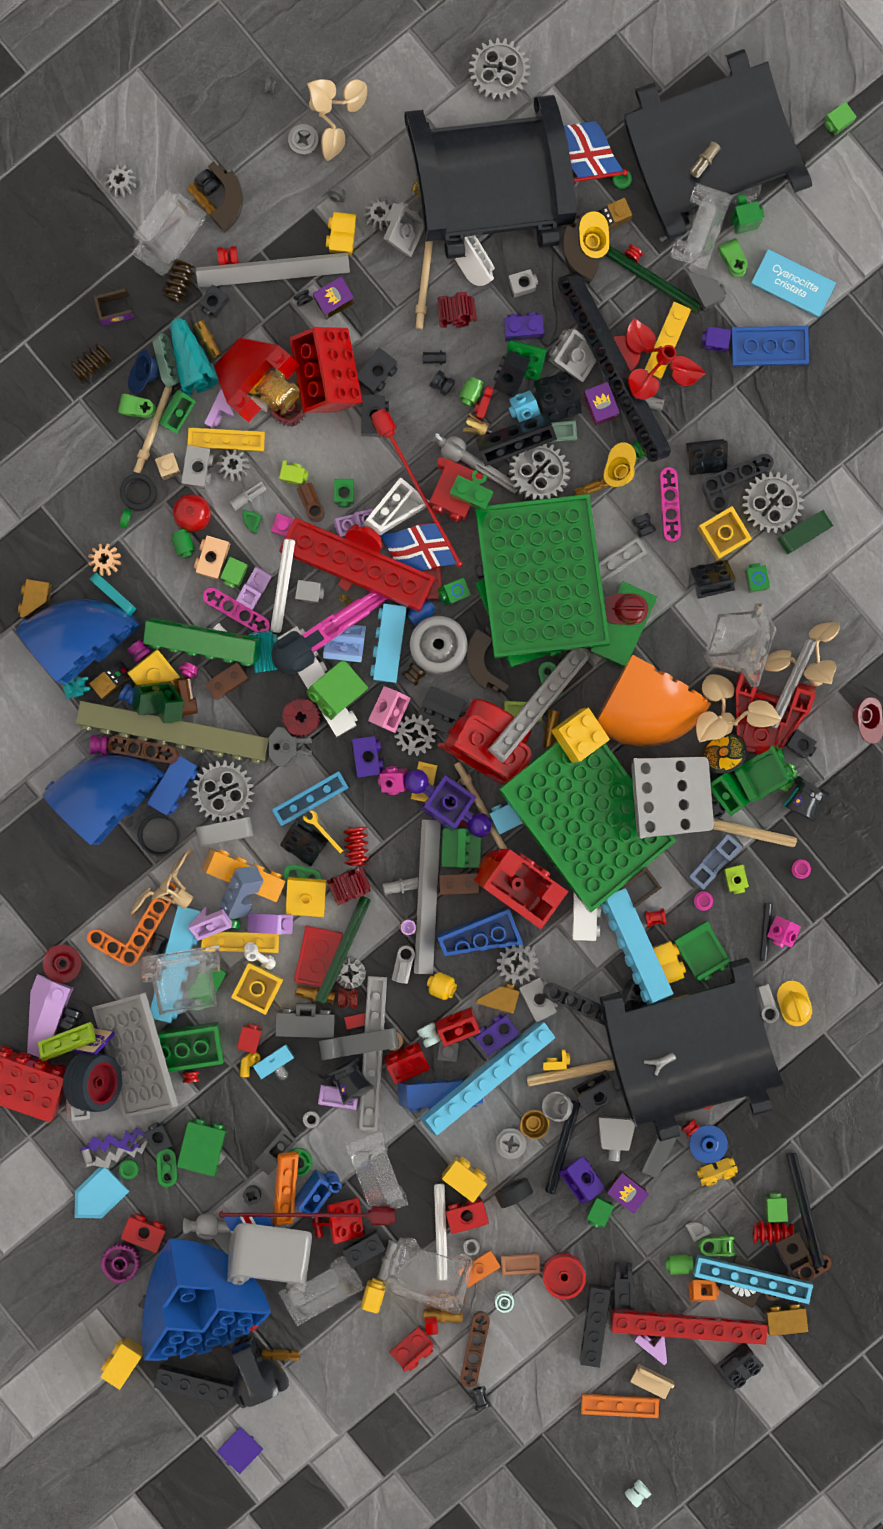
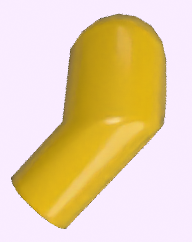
M250 1052L241 1059L240 1077H249L250 1067L261 1059L258 1053Z

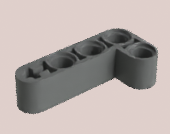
M396 1028L321 1040L319 1041L321 1059L327 1060L397 1048L399 1043Z

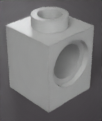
M531 269L509 275L508 277L514 298L536 291L538 280L536 274H532ZM526 279L529 285L522 287L519 285V281Z
M298 580L295 599L296 601L319 604V600H323L324 588H321V583Z

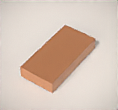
M539 1253L501 1255L502 1276L541 1273Z

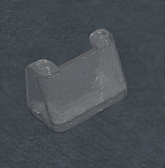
M400 1237L383 1280L388 1290L397 1296L447 1312L460 1314L473 1261L465 1254L455 1256L453 1259L421 1249L415 1239Z

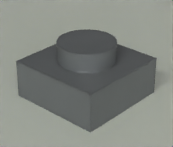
M441 1040L437 1060L457 1062L459 1042L444 1047Z

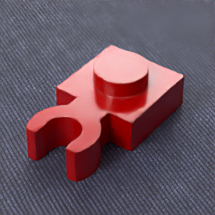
M486 386L481 403L477 402L474 413L477 414L476 418L480 421H484L494 388Z

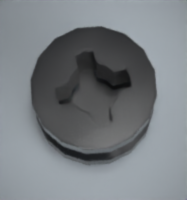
M712 800L713 819L722 817L725 809L718 800Z

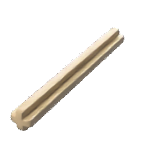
M713 819L714 830L789 847H795L797 842L796 837Z
M612 1059L529 1075L526 1079L528 1086L601 1073L604 1070L612 1071L615 1070Z

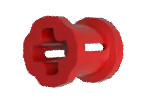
M664 908L653 912L644 911L647 928L656 924L666 925Z

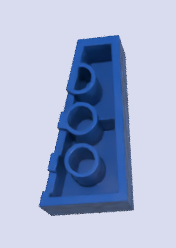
M508 906L436 935L445 956L498 947L503 948L512 945H523Z
M466 1079L451 1080V1082L447 1080H434L432 1083L414 1081L413 1085L400 1082L398 1083L399 1105L409 1109L410 1112L421 1111V1108L428 1107V1110H430ZM483 1098L480 1101H478L475 1105H473L471 1108L477 1107V1104L483 1103Z

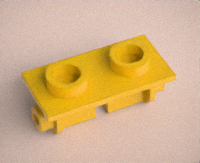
M727 1157L717 1161L718 1169L716 1170L712 1164L699 1168L700 1170L697 1171L699 1179L703 1177L701 1185L712 1186L719 1179L734 1177L738 1170L737 1166L732 1167L735 1165L733 1158L729 1159Z

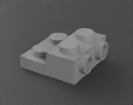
M399 202V204L393 203L386 219L390 225L383 239L404 255L412 257L424 230L423 219L420 218L421 214L411 211L409 205L403 202Z
M576 329L564 330L559 336L561 341L558 346H554L550 350L549 355L551 357L548 361L560 370L566 371L579 382H584L596 363V359L580 332Z

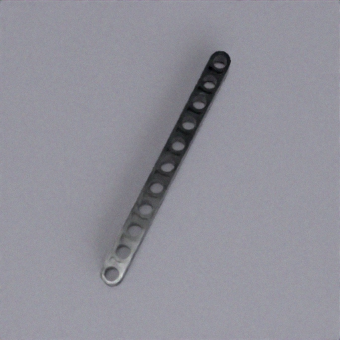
M578 273L561 276L558 279L559 290L647 459L655 462L668 457L671 453V448L646 399H637L632 395L628 384L631 371L583 278Z

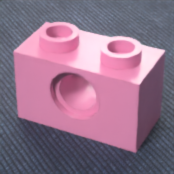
M384 686L368 721L395 733L411 698Z

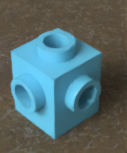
M530 390L509 399L511 407H509L512 418L516 417L518 422L541 415L536 399Z

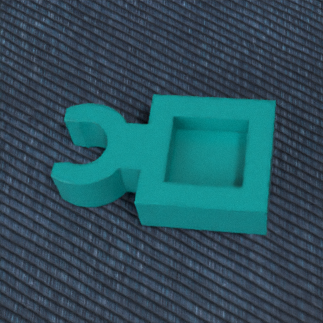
M78 676L73 678L66 686L63 685L66 700L82 696L83 692L90 690V687L85 686V681L88 680V677Z

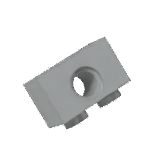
M187 445L181 482L183 486L206 489V485H210L211 473H208L209 466H213L214 454H211L210 449ZM195 464H203V470L195 472L193 470Z
M540 977L525 983L523 986H519L536 1023L557 1013L555 1008L558 1007V1004L553 1003L547 998L541 1004L535 1003V995L538 993L543 994V988L547 984L545 979L541 980Z

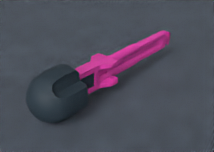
M370 592L336 614H332L302 635L297 631H291L279 639L272 648L271 658L274 666L280 672L286 674L301 672L314 663L315 651L341 635L343 631L369 615L372 610L389 599Z

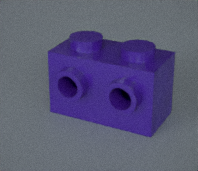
M537 312L527 313L526 316H519V314L507 315V318H504L505 341L543 338L542 315H538Z

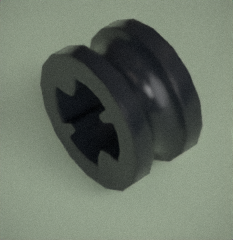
M304 290L293 297L294 300L298 301V307L309 303L313 299L312 296L308 295L309 290Z

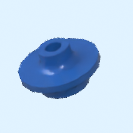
M704 1125L691 1135L689 1147L697 1160L703 1163H714L725 1155L728 1141L720 1128L714 1125ZM709 1141L712 1142L711 1148L706 1147V1143Z

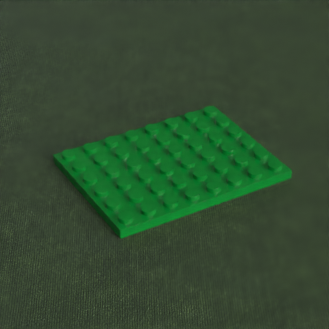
M590 494L489 505L485 512L475 508L494 659L610 645Z
M557 741L498 789L588 912H593L625 885L627 881L637 875L676 842L673 835L638 839L632 779L606 744H603L582 761L572 763Z

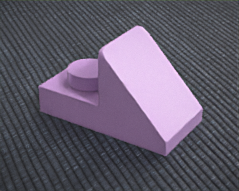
M222 389L204 423L210 429L219 425L222 419L221 413L235 419Z
M205 907L189 924L188 928L199 941L231 928L232 921L223 909L211 913Z
M635 1334L633 1336L637 1344L663 1365L667 1363L665 1337L658 1336L652 1343L653 1339L648 1335Z

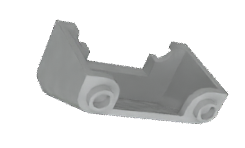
M249 1223L238 1224L229 1239L227 1282L242 1285L249 1278L286 1282V1287L290 1291H303L306 1286L312 1234L302 1230Z

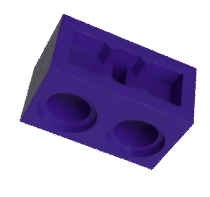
M501 1014L491 1020L493 1024L488 1027L482 1026L480 1033L475 1036V1039L488 1057L520 1035L506 1014L504 1016ZM500 1024H508L509 1031L507 1033H500L498 1030ZM486 1034H490L494 1038L493 1042L489 1045L482 1041Z

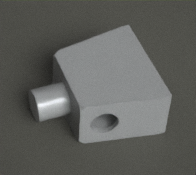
M598 1116L601 1148L609 1150L608 1160L620 1161V1151H629L635 1125L631 1118Z

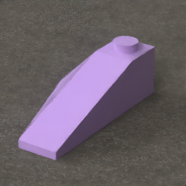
M37 974L30 992L27 1053L40 1058L38 1042L55 1036L59 1027L58 1023L64 1014L63 1011L68 1004L73 987Z

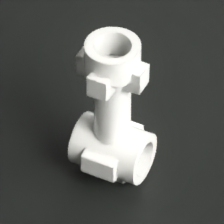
M253 942L245 944L244 955L247 960H258L264 969L271 970L276 964L274 957L271 955L264 956L258 952V947Z

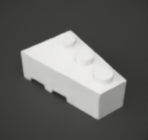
M400 477L361 526H367L379 535H382L425 509L426 505L419 492Z

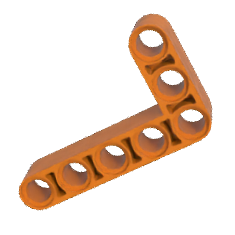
M174 882L169 883L174 889L178 888ZM161 898L152 900L127 944L102 929L91 930L87 935V941L91 946L120 963L132 966L140 960L153 934L157 931L171 907L172 902ZM158 901L164 904L162 912L155 910V904ZM148 918L154 921L152 929H148L145 926V921ZM95 932L100 933L102 936L99 943L94 942L92 939ZM137 935H142L145 939L142 946L137 945L135 942ZM111 942H115L118 945V950L115 953L109 949ZM127 952L134 953L135 959L133 962L126 960L125 955Z

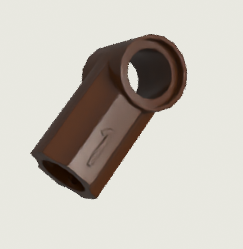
M312 483L301 485L296 490L308 518L312 522H320L324 518L325 513ZM318 508L321 511L319 515L312 516L310 514L311 510Z
M191 677L174 679L175 689L184 701L182 716L198 714Z

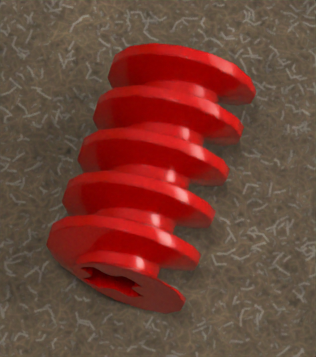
M350 827L343 831L344 834L349 835V837L344 838V841L349 843V845L344 846V849L350 851L344 854L345 857L350 858V860L345 862L346 865H369L364 863L369 857L363 855L369 851V849L363 848L364 845L368 844V841L363 840L368 834L363 833L362 830L367 829V827Z
M759 1220L757 1225L756 1221H754L752 1232L753 1244H756L757 1240L760 1239L761 1245H764L765 1240H768V1244L771 1246L773 1241L778 1243L794 1235V1225L791 1223L788 1227L786 1223H781L779 1227L778 1222H774L771 1226V1222L766 1221L765 1225L762 1220Z

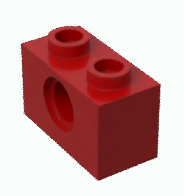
M471 1007L436 1021L437 1032L444 1047L480 1033L479 1023Z
M478 1197L474 1202L468 1199L465 1204L453 1203L448 1205V1209H445L452 1234L489 1224L483 1199L478 1200ZM464 1210H469L472 1216L469 1219H464L461 1213Z
M131 1214L121 1239L157 1253L167 1228L161 1222L154 1220L152 1223L146 1220V1217L141 1214ZM140 1228H148L149 1236L141 1235Z

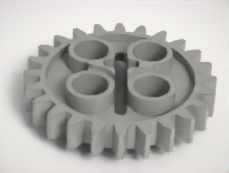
M497 38L496 43L493 44L490 39L488 46L482 43V50L476 48L477 55L472 54V60L474 61L469 62V66L472 67V69H469V74L473 76L470 77V82H475L473 85L474 89L480 87L479 94L485 92L486 99L492 95L493 101H495L496 96L499 97L501 102L503 96L510 100V94L517 97V90L522 92V85H527L528 81L524 78L530 77V73L526 72L530 70V66L526 65L529 62V58H523L526 52H519L520 45L516 48L513 47L514 41L508 45L506 38L503 43H500L499 38ZM489 56H495L497 60L495 62H490L487 60V58ZM512 59L515 61V64L509 66L506 64V61ZM498 67L502 68L501 73L497 72ZM490 74L493 76V79L487 81L483 76ZM504 78H510L512 82L510 84H504L502 80Z
M544 444L543 446L512 456L511 461L513 463L508 465L512 470H509L508 475L513 477L510 478L509 482H515L513 489L519 488L518 495L524 493L525 500L529 496L531 501L536 498L538 500L543 498L550 499L551 497L557 498V493L562 494V488H566L568 485L566 481L570 477L566 474H569L570 469L565 467L569 462H563L565 455L559 456L560 449L554 451L553 444L549 448L547 444ZM534 456L541 457L542 462L535 461ZM550 460V463L544 468L542 473H539L534 481L528 484V481L534 476L536 471H539L545 462ZM548 469H554L556 475L550 474ZM521 470H528L530 475H524ZM536 482L543 483L544 488L537 487Z
M769 472L766 478L763 473L761 474V480L755 477V484L752 482L748 484L751 490H744L748 496L742 497V500L747 501L741 505V507L747 508L743 515L749 514L750 517L747 519V522L753 520L752 527L759 525V532L766 528V534L771 529L774 534H777L778 529L783 533L785 532L784 526L791 529L790 522L796 524L798 521L795 517L802 516L798 510L804 509L803 506L799 505V503L804 501V499L799 498L803 492L796 491L799 484L793 486L794 479L792 478L787 481L786 474L780 478V472H777L775 477H773L772 472ZM773 485L776 488V493H768L767 486ZM781 490H784V493L776 501L775 505L767 512L765 516H762V512L771 503L770 501H772ZM782 498H789L791 505L788 507L784 506ZM755 500L763 501L764 508L758 509L755 506ZM770 512H775L778 514V521H772L770 519Z
M224 760L223 765L216 761L215 767L209 763L210 769L207 770L203 767L204 774L197 773L200 780L193 781L198 785L192 788L193 791H197V794L192 796V798H198L199 800L195 803V806L201 805L202 807L199 812L207 811L205 817L207 818L212 815V821H215L217 817H219L220 822H223L224 817H226L227 821L231 820V816L238 819L237 813L244 815L242 809H250L247 802H253L249 795L255 794L250 791V788L254 787V785L248 784L252 778L245 777L248 772L247 770L240 772L241 765L234 768L235 762L228 766L227 760ZM226 773H230L233 776L230 784L223 782V776ZM210 781L214 782L216 786L213 792H208L205 788L206 784ZM235 783H239L238 787L228 790L225 797L221 794L208 800L209 796L221 791V786L228 788ZM235 790L241 793L239 801H233L231 798V794ZM217 799H222L224 802V806L220 810L214 807V802Z

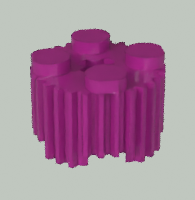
M119 1241L112 1244L105 1251L101 1258L100 1264L102 1266L100 1268L103 1269L102 1272H105L104 1276L107 1275V1279L110 1278V1281H114V1283L120 1284L121 1282L124 1284L125 1281L132 1280L140 1270V1264L142 1263L140 1259L142 1257L139 1255L141 1253L132 1243L129 1245L128 1242L125 1243L123 1241L121 1243ZM123 1259V1261H125V1264L123 1266H120V1263L117 1262V1260Z

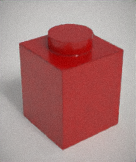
M248 1023L247 1026L244 1025L242 1027L237 1049L254 1054L257 1053L262 1034L259 1025Z

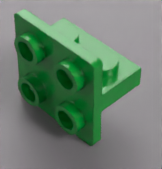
M510 340L506 357L511 350L531 359L524 377L539 380L547 349Z
M444 828L442 866L479 868L481 837L473 836L468 829H454L451 831L448 828Z

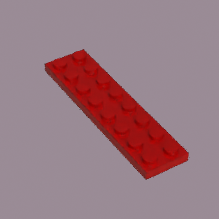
M296 517L285 539L295 540L294 559L420 612L435 581L434 576ZM283 543L279 549L280 553H282Z

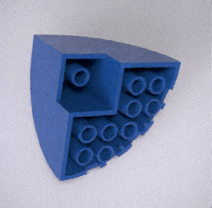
M74 599L54 604L31 618H25L19 624L20 626L16 629V632L53 679L66 686L94 660L100 663L140 628L142 624L134 616L111 603L94 599Z
M126 755L99 756L73 767L56 782L51 781L45 788L47 791L43 794V797L51 808L90 845H100L124 816H131L160 783L166 772L157 765L136 757Z
M169 1239L157 1258L147 1287L142 1320L144 1360H168L169 1356L180 1355V1359L192 1355L194 1352L200 1355L212 1351L214 1346L221 1344L224 1347L235 1342V1337L247 1335L250 1333L249 1329L252 1326H259L271 1313L262 1288L255 1278H249L242 1285L227 1282L228 1254L199 1242Z

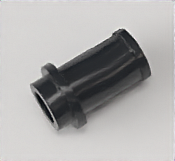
M442 350L440 352H423V364H446V352H442Z

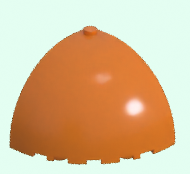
M632 655L628 659L618 680L614 683L596 719L610 740L628 746L650 747L671 742L686 734L697 724L698 717L702 713L707 712L711 704L697 691H688L689 686L677 679L673 682V677L666 672H656L655 666Z

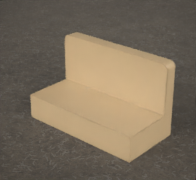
M639 1363L630 1379L631 1383L663 1399H666L670 1388L675 1386L673 1380Z

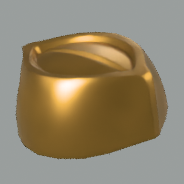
M528 1111L521 1119L519 1130L530 1139H539L547 1133L550 1119L545 1117L541 1111Z

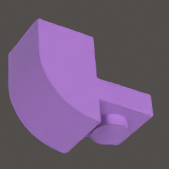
M248 914V932L292 934L293 915Z

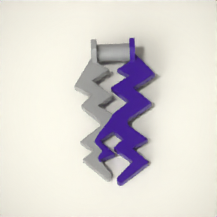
M136 1127L132 1135L125 1131L121 1141H118L108 1133L104 1143L94 1136L87 1147L80 1149L84 1158L85 1168L91 1166L109 1168L111 1160L118 1163L123 1152L128 1153L132 1157H135L137 1151L142 1154L148 1143L147 1140L141 1147L136 1142L132 1150L126 1145L128 1140L134 1143L137 1134L146 1137L145 1133ZM110 1143L118 1148L116 1155L109 1151L105 1161L97 1156L95 1162H93L89 1151L91 1148L97 1152L99 1147L106 1152Z

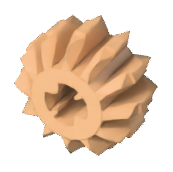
M99 544V551L96 548H92V551L96 554H89L88 557L94 559L89 562L90 566H95L93 572L99 571V575L103 576L106 570L107 575L110 576V569L115 572L118 571L114 567L115 564L121 565V562L116 560L121 557L119 553L115 554L117 548L113 547L110 550V544H106L105 549L102 544ZM104 555H105L107 558H109V559L106 561L107 564H104L103 562H100L101 560H103V556H104Z

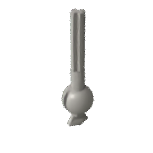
M435 433L431 441L438 443L437 445L442 447L441 454L443 458L453 462L461 460L473 469L478 470L481 474H486L489 479L513 494L519 489H513L515 482H509L510 478L490 465L485 466L481 459L466 451V444L460 437L451 436L446 439L440 437L438 433Z
M210 1213L201 1214L197 1217L196 1221H190L186 1218L183 1220V1234L196 1232L197 1237L202 1240H212L217 1236V1233H231L225 1221H218L217 1217ZM277 1225L275 1227L283 1228L284 1225Z

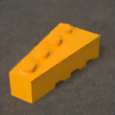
M210 848L201 869L207 874L230 882L235 869L251 867V865L246 863V859L236 856V859L230 857V853L222 849L216 851ZM254 863L253 866H257L264 880L259 892L255 894L277 902L286 881L281 879V874L274 871L267 873L264 871V867Z

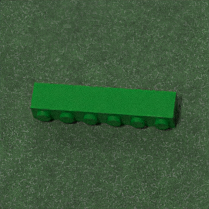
M151 618L145 623L143 644H148L151 648L155 649L164 647L168 648L170 652L186 651L187 655L195 656L202 654L204 658L215 659L217 657L222 658L224 662L239 661L241 665L251 666L259 661L261 638Z

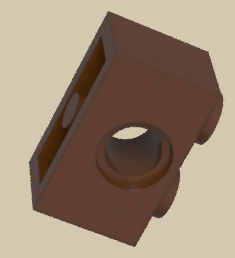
M237 662L205 684L218 701L247 682L249 678Z
M478 873L439 875L440 895L479 893V884L473 881Z

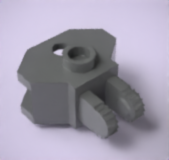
M277 727L269 736V757L276 766L286 767L293 757H297V755H312L310 750L297 751V743L310 744L312 739H297V737H292L286 728ZM276 744L280 745L279 750H275L274 746Z

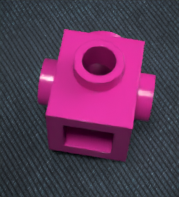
M397 766L386 767L378 777V784L382 792H388L389 795L404 792L406 790L404 779L408 773L407 768L397 769Z
M776 915L767 937L773 939V944L783 948L786 945L792 948L801 926Z

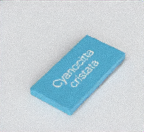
M768 249L751 285L819 318L836 282Z

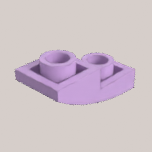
M373 509L335 518L333 522L337 535L346 537V532L352 525L357 524L359 525L358 527L363 528L361 525L373 512Z

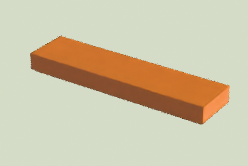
M297 1152L278 1154L274 1213H294L299 1157ZM273 1217V1223L275 1226L292 1224L294 1217Z
M582 1393L581 1414L658 1418L659 1397Z

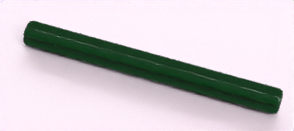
M609 245V249L605 254L606 257L683 306L690 308L691 311H698L701 306L700 302Z
M361 896L315 998L316 1001L325 1004L371 902L365 896Z

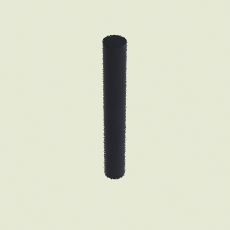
M769 903L764 905L760 961H767L769 937L767 935L770 930L772 904Z

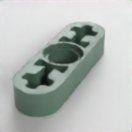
M161 333L153 339V347L161 379L167 387H172L180 381L171 340L166 334Z

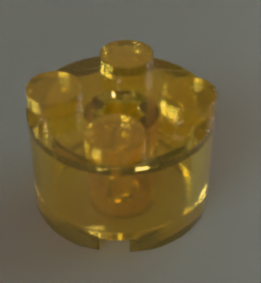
M276 369L274 372L270 371L255 388L256 393L258 391L261 392L260 398L276 412L280 409V414L284 415L299 398L298 392L300 389L292 382L289 384L284 379L283 373Z

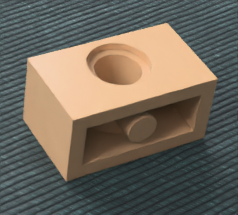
M208 535L206 540L202 539L200 545L202 553L200 558H196L194 564L196 573L220 580L230 543ZM209 553L216 554V560L214 562H208L206 560V557Z

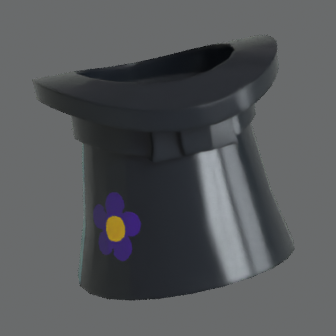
M796 776L794 780L796 789L782 806L814 822L820 800L823 797H828L830 793L814 786L802 777Z
M358 1057L325 1075L327 1081L336 1084L343 1105L356 1100L374 1087L359 1071L357 1066L359 1062Z

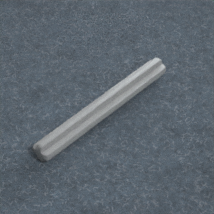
M810 639L806 640L775 707L781 719L816 645ZM779 723L770 727L777 728L779 726Z

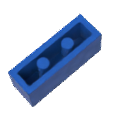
M179 755L178 760L169 766L147 804L166 816H169L170 813L174 814L179 806L177 801L180 797L183 798L189 789L186 786L190 780L194 781L197 777V773H199L197 771L198 766Z

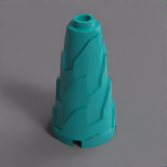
M182 318L173 320L170 325L178 377L183 393L193 395L192 390L196 389L197 393H202L211 389L219 381L217 373L190 330L186 320H182Z

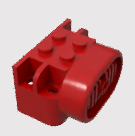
M473 699L465 715L458 718L453 728H449V736L446 742L439 743L437 747L495 782L505 784L527 766L531 758V750L526 743L532 734V730L526 734L504 762L499 761L488 749L515 716L493 703L482 699Z
M496 849L486 854L479 864L478 875L473 880L540 929L543 928L568 893L566 889L549 878V872L522 853L517 855L510 849Z

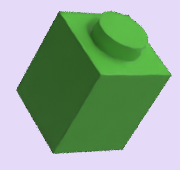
M844 102L827 114L824 120L825 126L829 132L837 135L854 123L857 116L849 105Z
M229 557L220 577L224 580L223 584L234 588V586L240 587L249 566Z
M779 1192L770 1193V1196H765L766 1220L768 1222L788 1221L787 1198Z

